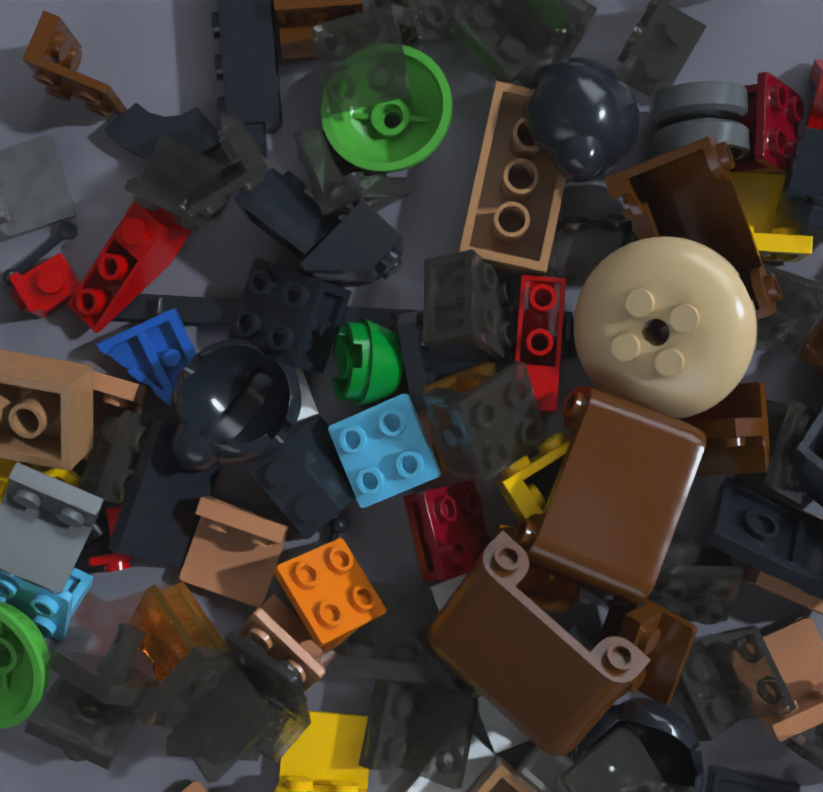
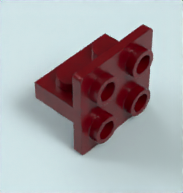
M769 72L758 73L757 84L744 86L748 92V113L745 118L739 121V123L749 129L750 152L748 156L734 161L735 167L729 170L730 172L759 174L777 172L780 175H787L798 138V122H801L804 116L803 101L797 92Z
M474 480L403 496L423 582L437 579L441 582L467 574L491 542L482 514V500L476 490Z

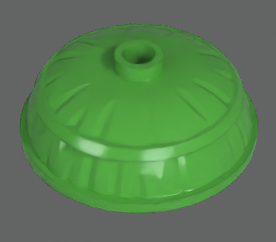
M399 44L372 46L349 57L331 76L325 88L321 104L323 129L335 151L351 165L375 173L399 172L419 164L429 157L441 144L451 122L452 95L444 73L426 54L412 47ZM393 117L401 119L400 124L396 128L386 127L389 119Z
M0 601V729L16 726L26 720L39 706L50 678V655L46 641L37 625L21 610Z

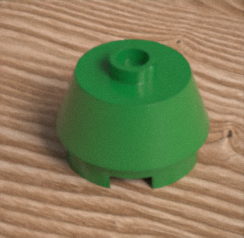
M365 318L359 319L357 323L347 322V326H340L333 347V355H338V374L340 377H332L333 390L337 400L351 401L358 407L394 396L405 373L399 334Z

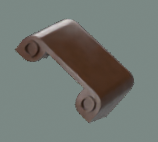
M707 136L604 178L611 199L621 197L623 203L629 205L630 208L622 212L625 219L631 218L639 240L670 236L693 240L709 247L724 257L740 274L739 277L746 287L751 301L753 300L757 320L773 315L776 312V301L782 300L780 286L773 273L767 275L729 170L735 167V163L726 141L718 143L714 136ZM668 325L659 328L663 342H666L669 338L670 331Z
M588 386L575 387L574 391L567 396L562 407L565 425L574 430L544 511L542 514H533L527 519H522L515 527L512 539L527 553L530 566L600 598L640 604L647 599L656 584L706 446V435L704 431L686 422Z
M502 530L488 544L435 617L428 632L429 644L440 658L541 750L553 756L567 755L581 742L651 659L633 643L617 636L606 637L591 652L517 588V585L523 580L529 570V559L523 548Z

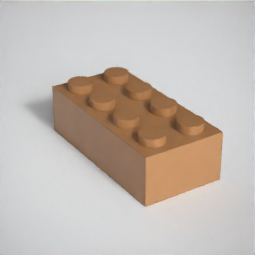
M496 81L457 259L459 263L519 276L544 277L547 272L566 178L558 172L552 160L535 144L526 126L523 114L524 106L536 89Z
M0 349V458L71 471L93 448V366Z

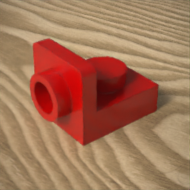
M61 252L23 275L14 272L8 276L15 287L10 290V293L18 307L24 313L30 311V313L41 318L67 304L81 283L67 258Z

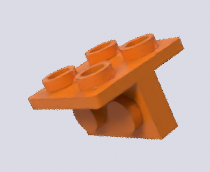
M342 538L285 561L273 570L274 575L318 647H322L325 653L338 647L358 628L380 618L387 612L383 602Z

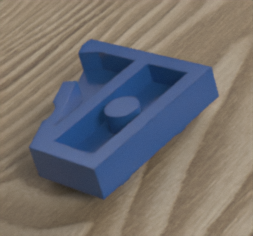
M176 308L96 344L99 351L112 357L126 368L131 376L140 383H145L159 398L171 407L176 377L179 371H183L197 354Z

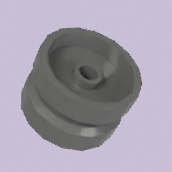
M700 81L673 85L660 89L650 95V123L660 128L651 135V159L707 136H714L718 143L726 141L734 161L748 156L750 152L749 129L739 123L748 113L747 89L743 85L733 82Z

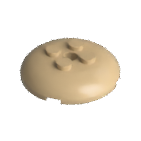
M679 237L645 238L631 242L612 252L596 266L587 278L579 294L574 313L575 346L582 367L591 382L599 391L675 419L690 417L715 406L731 393L742 380L751 363L756 347V310L753 300L751 301L746 287L739 277L740 274L716 251L693 240ZM654 319H661L668 325L670 333L666 342H658L652 335L650 323Z

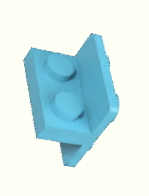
M408 394L396 396L332 424L328 428L361 508L373 505L438 478L441 475L440 468Z
M74 567L63 592L55 594L0 571V601L12 605L25 613L37 625L44 638L52 637L62 642L68 634L71 617L92 586L93 576Z

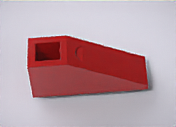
M134 200L67 303V306L95 333H99L172 263L193 230L164 204Z
M521 275L508 411L553 414L557 411L566 278Z

